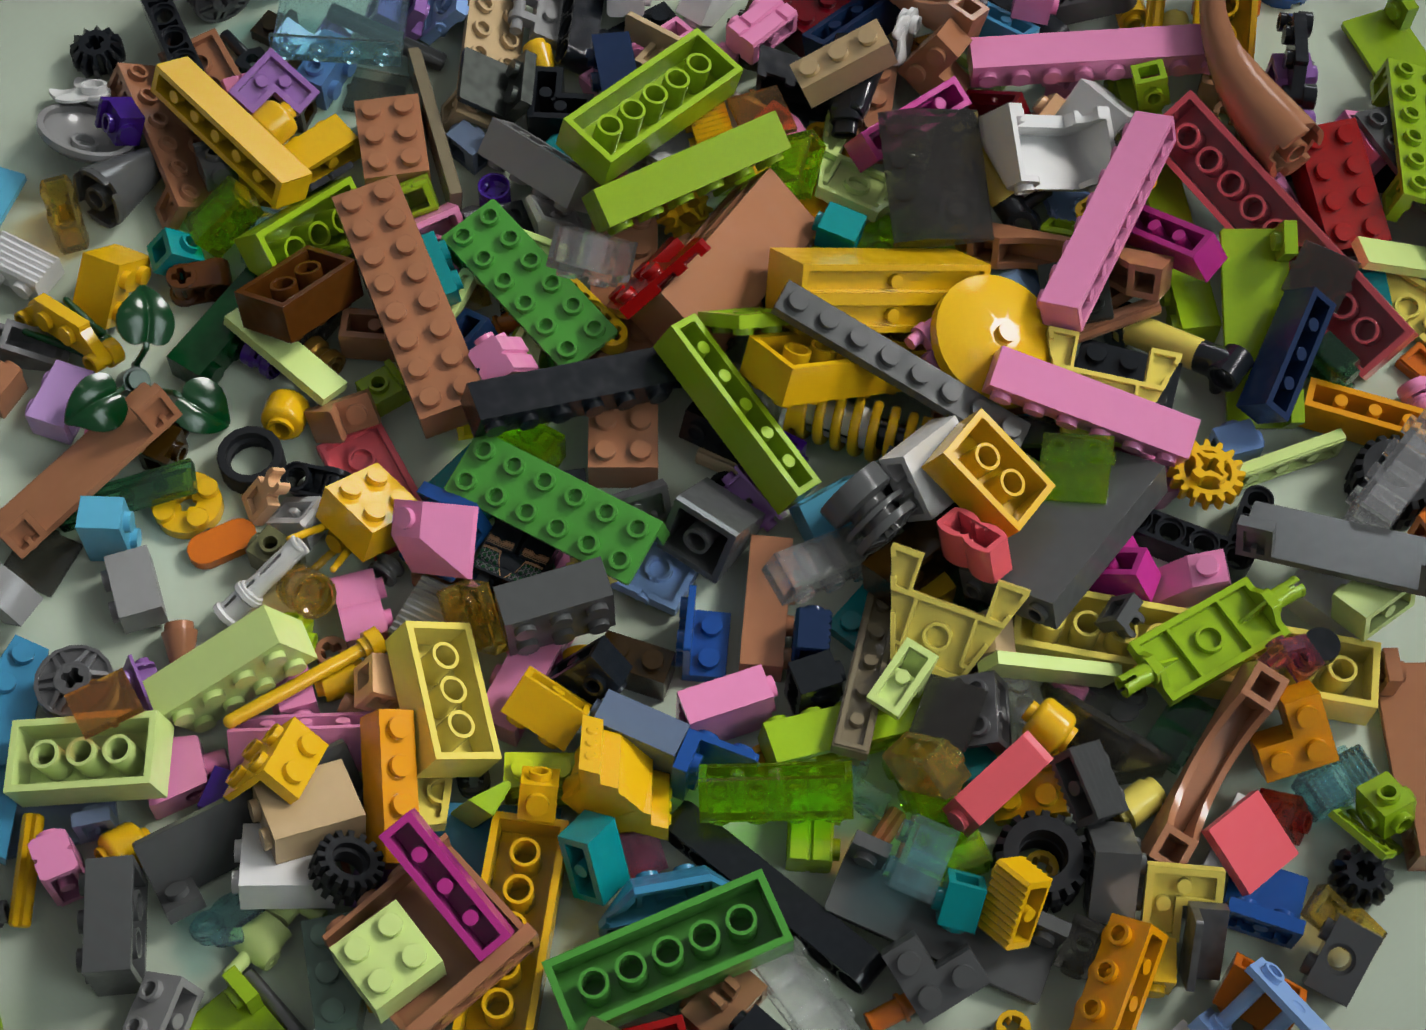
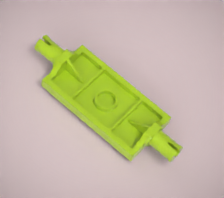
M1247 576L1129 642L1126 649L1138 665L1114 678L1117 689L1120 690L1125 687L1121 694L1123 697L1128 698L1147 685L1153 684L1169 707L1173 706L1237 669L1242 663L1251 661L1287 640L1291 632L1282 622L1280 613L1283 607L1306 596L1305 586L1303 583L1296 587L1294 586V584L1300 581L1296 576H1291L1288 580L1272 589L1256 588Z

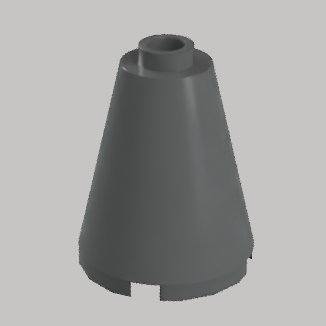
M145 147L80 168L73 175V188L79 202L85 200L91 208L87 211L89 216L100 225L113 228L126 219L160 181L162 176L150 148Z

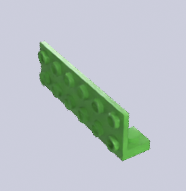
M495 199L488 201L441 236V240L444 239L452 257L451 260L460 271L463 267L467 268L545 352L549 367L587 360L603 348L607 342L618 336L617 328Z
M485 435L473 438L444 487L446 492L454 493L477 503L483 512L580 562L601 556L607 576L625 585L631 583L653 543L656 542L664 546L670 536V532L663 521L497 437H487Z

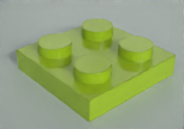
M746 307L698 311V318L704 326L712 327V333L733 332V335H754L756 330H761L762 333L782 332V326L790 325L770 313L772 308Z

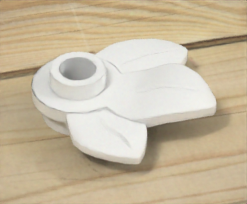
M903 8L898 15L892 32V37L897 40L895 56L898 63L893 66L902 65L911 53L913 35L918 34L922 24V17L919 16L918 8Z
M76 77L74 88L67 90L49 88V94L55 102L62 104H76L86 101L88 105H99L100 97H111V89L107 87V82L104 80Z

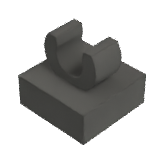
M1134 592L1112 596L1094 624L1103 633L1116 631L1123 639L1135 638L1137 634L1130 628L1129 624L1130 622L1134 625L1144 624L1145 618L1138 611L1143 601Z

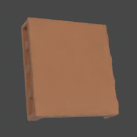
M446 833L439 837L515 930L508 940L480 962L401 864L391 871L387 877L388 881L377 890L371 889L363 894L356 904L357 907L346 916L340 915L332 920L326 927V933L322 935L324 943L330 951L329 947L395 899L399 902L442 958L447 975L389 1017L398 1030H444L540 946L539 936L535 929L528 922L525 925L451 846L449 836Z

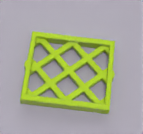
M1351 805L1334 809L1328 815L1329 818L1382 861L1389 858L1393 859L1404 851V848L1390 837L1383 840L1374 829H1368L1363 824L1355 808Z

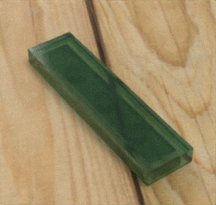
M187 458L117 479L105 484L93 496L124 497L129 510L134 512L198 493L195 464L191 458ZM78 510L59 526L63 533L75 530Z

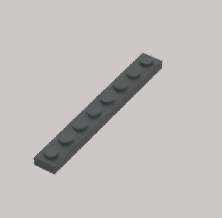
M789 280L786 283L770 313L944 417L956 415L960 422L982 408L1021 448L1030 429V423L793 281Z

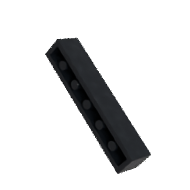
M651 347L470 382L466 384L460 402L474 438L485 435L487 437H496L505 431L515 429L526 431L535 428L539 424L549 422L561 424L574 417L584 415L594 417L604 411L613 409L624 411L635 405L647 402L658 404L669 398L677 379L655 349Z

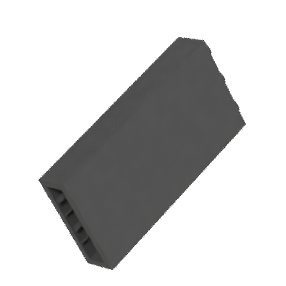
M1071 437L1043 470L1056 485L1023 528L1008 538L1012 570L1001 580L1031 590L1029 597L1015 614L1027 618L1036 624H1043L1057 630L1168 492L1165 465L1091 441ZM960 567L959 573L963 594L973 600L990 604L997 583L990 584L980 581L970 573L968 568Z

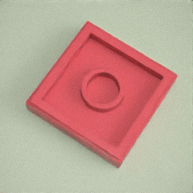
M1259 790L1248 793L1201 831L1242 896L1253 893L1299 854Z

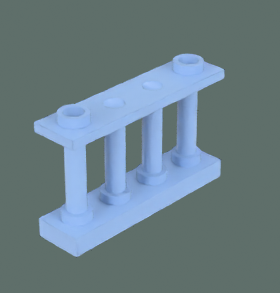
M1263 957L1250 964L1244 970L1254 981L1221 1013L1215 1012L1210 1007L1187 1026L1190 1030H1232V1024L1266 993L1282 1011L1263 1030H1287L1293 1023L1300 1030H1331L1284 980L1283 972L1274 963L1266 961Z

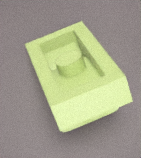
M907 637L866 696V701L898 721L913 698L921 696L939 656Z

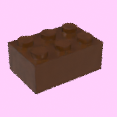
M306 245L234 291L244 328L292 344L301 340L305 334L317 326L325 324L329 318L341 310L349 308L353 302L364 295L356 259Z

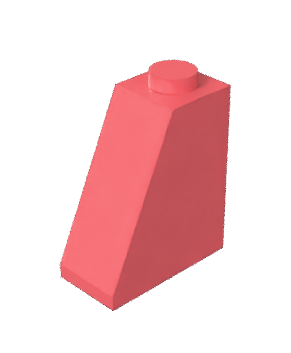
M1027 730L941 810L947 815L951 826L968 838L1054 758Z

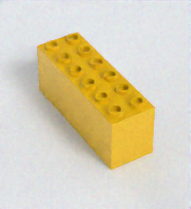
M770 247L765 308L774 307L784 286L791 280L878 333H911V329L919 322L925 323L932 317V312L937 303L948 290L968 277L982 274L990 275L991 264L953 248ZM792 325L784 326L797 334H805Z

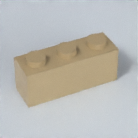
M876 18L790 64V67L812 109L897 64L898 61L887 36Z

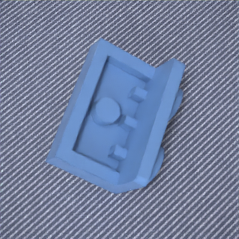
M323 31L298 67L297 71L320 91L316 98L318 108L327 111L332 101L337 100L340 96L342 86L347 78L352 77L355 73L357 61L354 57L352 41Z

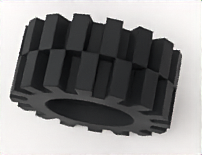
M342 830L335 831L333 836L330 833L327 834L323 841H320L308 866V869H310L308 873L309 880L315 879L312 884L314 890L322 888L323 891L320 896L325 900L329 895L333 896L332 903L339 905L341 899L345 901V906H352L354 901L357 903L360 897L367 891L376 889L384 874L385 862L381 861L384 855L382 851L374 852L378 845L374 841L367 844L365 842L367 836L362 833L359 839L355 838V831L348 830L345 836ZM334 861H342L352 865L359 875L343 872L336 866Z

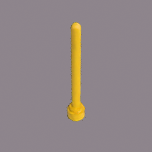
M375 626L360 633V638L356 640V644L227 714L223 718L224 726L228 729L235 728L358 659L368 657L372 652L386 653V644L382 634Z

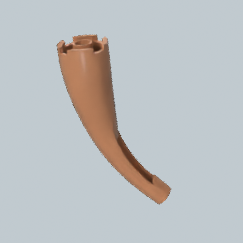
M1199 0L1200 30L1206 62L1214 87L1231 123L1252 156L1273 178L1276 177L1277 172H1280L1284 177L1292 174L1311 158L1307 151L1313 143L1316 142L1318 145H1321L1324 137L1323 130L1241 46L1228 17L1226 0Z

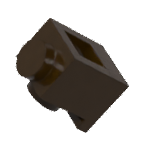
M174 422L169 429L165 430L138 455L142 468L163 478L167 473L174 471L177 463L183 462L188 453L189 446L186 438L189 432Z

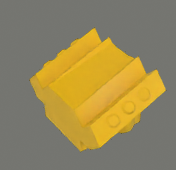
M583 715L580 746L575 751V764L571 775L567 776L563 781L561 800L578 814L588 810L615 817L619 833L636 832L668 841L669 826L671 825L670 812L672 811L670 774L653 770V759L622 734L604 730L603 719Z

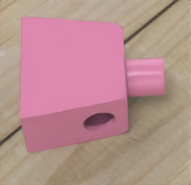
M198 736L173 737L168 797L148 799L149 807L155 819H162L198 803L214 766L230 770L226 749L204 753Z

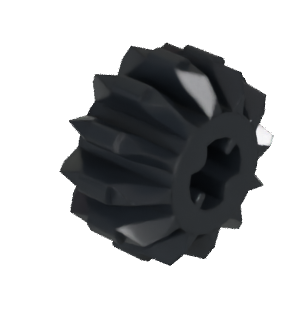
M97 25L92 31L84 28L83 35H74V43L70 45L73 65L78 72L84 74L86 79L93 75L97 79L106 74L111 77L117 62L122 63L126 60L123 41L119 34H114L110 27L102 31Z
M1359 843L1353 845L1350 851L1346 848L1341 849L1336 855L1337 859H1333L1328 866V870L1332 874L1327 878V884L1338 887L1334 892V898L1346 897L1347 908L1353 907L1357 901L1362 911L1368 910L1372 904L1380 906L1385 901V895H1389L1393 890L1394 885L1389 880L1393 878L1395 870L1384 868L1388 860L1382 861L1378 859L1370 850L1364 853ZM1360 874L1364 879L1361 880L1357 876Z

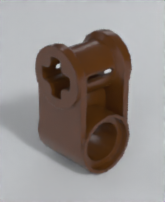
M212 257L191 263H179L170 267L166 273V281L168 286L171 287L170 298L175 305L180 307L216 302L233 283L229 262L220 257ZM180 272L183 273V280H180ZM183 291H186L187 298H184Z

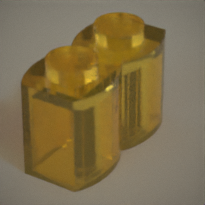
M63 174L41 180L40 195L47 211L49 226L59 250L66 255L88 249L89 234L82 217L81 206L69 177Z

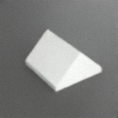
M1081 78L1066 98V102L1055 115L1063 116L1072 111H1079V114L1084 116L1093 112V108L1096 106H1109L1115 144H1119L1122 138L1123 127L1126 123H1130L1135 112L1099 82Z

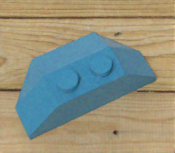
M691 863L676 866L673 871L658 873L655 870L640 872L635 876L636 878H631L626 882L598 921V935L601 937L730 881L705 865L696 867L695 864Z

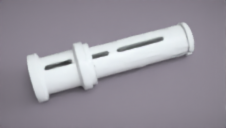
M295 535L291 536L248 580L237 582L234 586L235 590L223 602H217L213 606V610L218 618L229 627L243 618L252 608H259L267 591L286 575L299 560L309 553L307 545L300 538L295 537Z

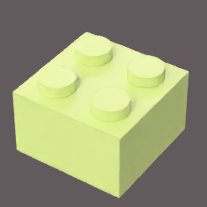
M396 899L329 947L335 963L380 1023H383L447 975L442 958Z

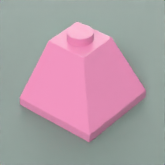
M394 499L391 536L412 573L472 579L479 507Z

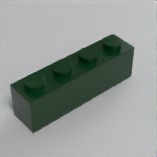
M248 267L244 269L166 356L172 375L184 382L197 377H205L218 383L231 363L240 359V353L245 342L223 324L225 315L238 308L234 291L258 277Z

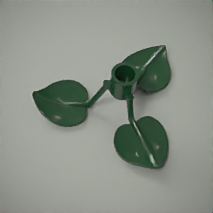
M139 285L121 303L116 313V329L122 339L132 345L143 343L141 351L135 361L131 363V368L119 373L116 381L107 373H93L84 377L76 385L67 401L64 414V423L66 425L93 432L112 431L124 422L128 412V404L123 396L127 397L143 382L151 387L150 376L146 370L140 368V364L149 351L150 344L156 346L167 344L172 338L175 329L172 310L165 299L155 290L145 285ZM205 377L190 379L184 384L182 393L177 390L162 388L168 396L178 398L174 404L183 415L175 423L182 429L196 434H214L229 427L230 415L227 399L223 389L215 381Z

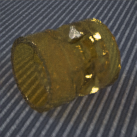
M295 564L276 584L279 600L286 607L307 619H317L325 616L332 610L336 602L337 591L332 580L306 564Z

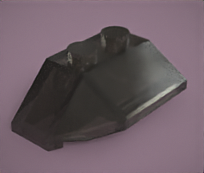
M1048 682L1042 683L1035 700L1037 703L1040 704L1047 698H1053L1076 716L1075 727L1079 730L1068 744L1067 749L1100 739L1104 751L1110 757V765L1119 785L1130 784L1137 779L1144 780L1146 777L1157 779L1164 776L1173 757L1165 752H1161L1157 746L1143 736L1078 697L1060 688H1054Z

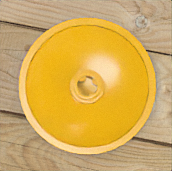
M975 275L958 282L939 300L931 319L930 340L940 369L990 399L989 394L981 391L994 353L1001 346L1009 347L1050 363L1046 331L1049 325L1042 323L1040 309H1037L1036 306L1037 297L1021 284L998 275ZM997 403L1005 409L1020 407L1013 403H1010V405H1002Z

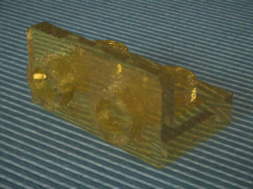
M463 579L437 591L436 595L444 622L470 623L477 652L497 656L508 651L488 582Z

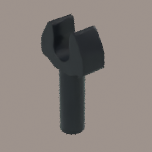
M224 30L220 35L222 41L238 56L235 64L241 74L247 72L252 67L250 63L257 62L265 54V51L260 46L247 49L230 30Z

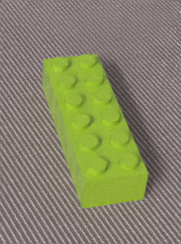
M696 28L563 118L556 145L602 186L617 178L735 93L744 69L699 28Z
M774 110L597 187L581 199L597 234L599 235L607 231L610 237L633 226V219L635 218L638 219L640 224L665 212L663 208L665 205L668 206L669 210H672L695 198L694 192H697L698 196L701 197L724 186V179L727 180L728 184L738 181L755 172L753 166H756L757 171L776 164V162L785 159L782 153L792 147L777 112Z

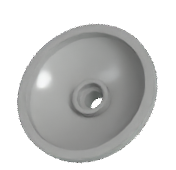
M58 103L44 108L38 114L36 129L42 140L54 151L74 161L94 164L132 152L135 149V146H114L107 133L103 131V128H96L97 106L83 103Z

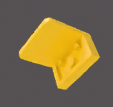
M295 716L283 725L276 723L268 730L263 739H253L243 750L241 756L245 759L227 777L225 783L229 786L223 797L230 802L259 781H262L291 805L300 798L329 745Z

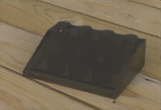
M908 108L878 112V131L893 248H937L994 240L977 110Z

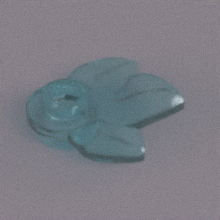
M230 892L219 898L210 910L199 913L192 921L189 932L192 938L199 941L203 946L215 945L219 948L238 945L244 942V932L241 927L263 913L265 909L240 910L239 894H232Z

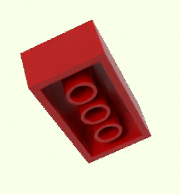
M1356 117L1318 124L1324 132L1321 145L1314 142L1307 151L1311 158L1291 174L1301 208L1347 258L1356 256L1351 243L1357 236L1391 241L1392 237Z

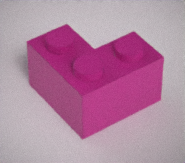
M1132 535L1088 591L1115 596L1134 592L1141 600L1152 602L1162 575L1148 548L1139 547Z

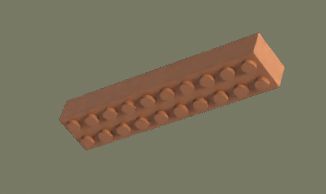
M658 216L640 224L638 219L635 218L633 219V226L610 237L607 231L598 235L591 221L590 291L605 306L610 302L608 296L621 284L625 285L634 276L633 272L658 250V223L656 222ZM619 318L628 329L629 339L628 347L622 353L654 346L631 318L629 320ZM599 350L589 359L609 356V354ZM647 402L635 405L628 410L620 411L613 409L588 418V484L596 488H634L658 480V404Z

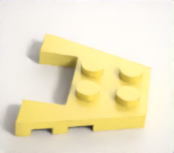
M1050 325L1046 331L1051 364L1155 403L1158 401L1182 359V353L1152 347L1148 353L1144 380H1134L1074 367L1080 332ZM1060 427V434L1063 436L1119 448L1122 447V444L1109 440V442L1095 440L1089 437L1088 431L1080 428L1070 430Z
M893 542L891 546L890 659L892 660L905 639L909 637L939 656L932 672L933 675L948 678L969 674L996 637L1027 600L1031 590L999 579L987 614L975 612L914 590L913 587L925 553Z

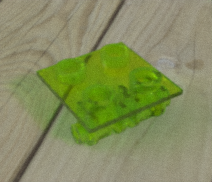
M1044 432L1039 468L1056 485L1045 501L1106 504L1111 466L1116 465V452H1113L1115 436Z

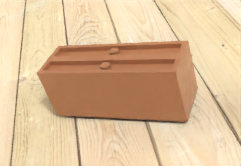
M770 167L736 186L728 193L684 244L686 246L694 237L703 238L711 249L702 257L697 254L687 264L688 269L679 277L672 276L661 287L662 291L631 317L632 321L655 345L671 325L693 313L698 316V311L746 307L762 308L764 305L762 299L766 295L770 247L811 248L815 241L813 237L816 235V231L812 230L815 218ZM705 326L724 352L729 347L726 342L730 338L737 336L733 335V332L712 333V327Z

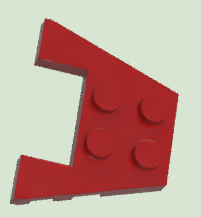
M669 237L647 261L643 262L633 272L634 276L625 285L621 284L608 296L610 302L606 307L616 317L629 320L662 291L661 287L672 276L679 277L688 269L687 264L697 254L702 257L711 247L703 238L694 237L685 246L677 237Z

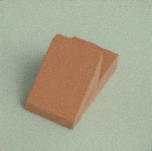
M369 388L332 400L323 406L317 405L304 411L316 443H343L347 434L378 425L381 422V417Z

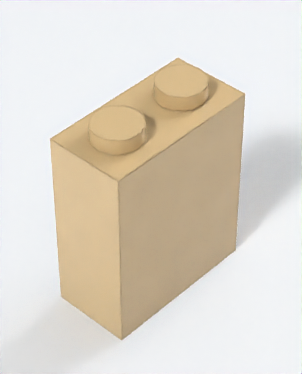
M342 759L318 765L300 798L291 805L262 781L252 786L253 799L248 800L249 813L253 823L260 822L262 828L259 829V837L264 851H271L276 865L313 855L320 841H323L324 837L329 833L333 836L337 830H342L344 836L348 830L355 831L354 837L358 839L361 833L366 835V813Z

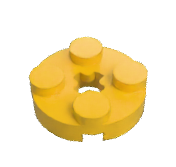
M172 471L164 476L163 482L155 489L151 499V509L156 523L167 535L177 539H192L200 532L217 526L224 512V501L217 481L214 478L195 471ZM192 499L196 503V506H189L187 511H182L181 502Z

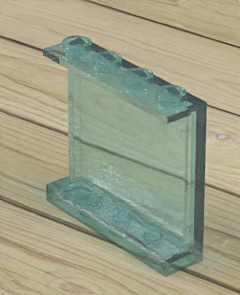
M280 0L274 33H269L270 47L284 60L401 67L410 0Z

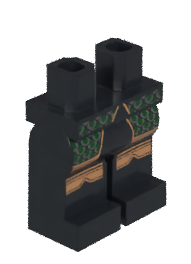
M495 518V523L485 543L482 545L478 557L474 561L473 578L469 588L470 597L480 602H487L495 586L550 571L559 550Z

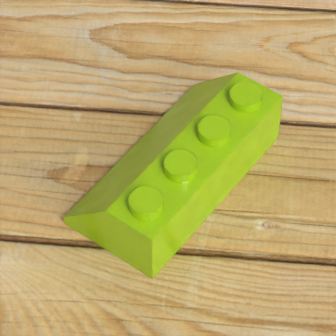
M348 176L326 183L307 194L305 200L289 205L233 239L248 269L259 276L306 245L343 256L350 255L352 252L338 219L332 197L356 189L357 187L352 177Z

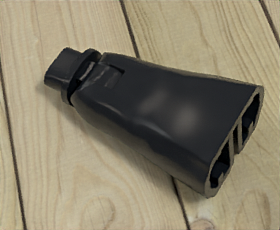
M836 33L833 41L848 33ZM887 37L893 49V42L890 40L889 37ZM884 70L829 99V122L833 125L832 137L852 139L856 136L857 129L862 127L863 119L870 109L874 93Z

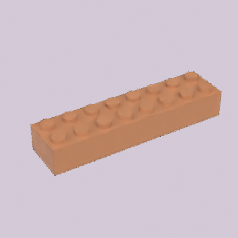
M393 175L333 196L332 200L353 257L356 259L359 272L425 438L428 439L468 424L460 400L466 384L480 381L481 379L468 356L469 350L397 176Z

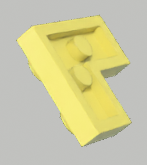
M1147 861L1140 921L1153 924L1170 938H1177V943H1179L1183 906H1188V901L1223 903L1226 876L1224 867Z

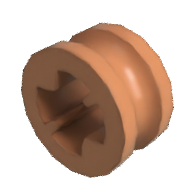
M326 636L321 639L315 648L318 665L331 658V656L326 657L325 652L330 649L332 652L338 651L339 654L348 649L345 641L337 636Z

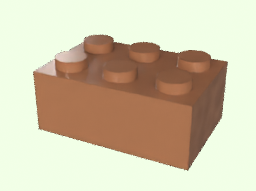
M418 93L354 101L365 185L396 175L399 183L425 173L428 174L431 181Z

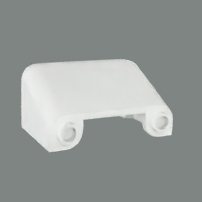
M1009 102L974 120L975 134L1006 189L1014 191V194L1018 196L1027 195L1034 191L1094 192L1098 185L1100 172L1102 169L1107 168L1110 162L1111 151L1116 146L1109 106H1096L1093 108V112L1084 116L1079 114V111H1072L1063 116L1024 114L1022 103Z

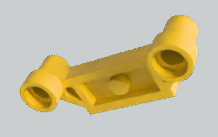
M45 293L33 298L28 302L27 307L14 314L15 321L33 327L38 326L42 331L48 332L59 339L64 345L70 346L83 354L82 362L84 367L95 373L100 372L106 367L113 368L125 360V352L116 339L109 337L101 342L91 328L90 321Z

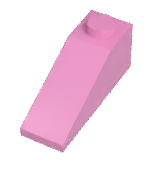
M1224 549L1186 555L1159 567L1158 569L1162 576L1152 602L1183 608L1190 607L1232 585Z

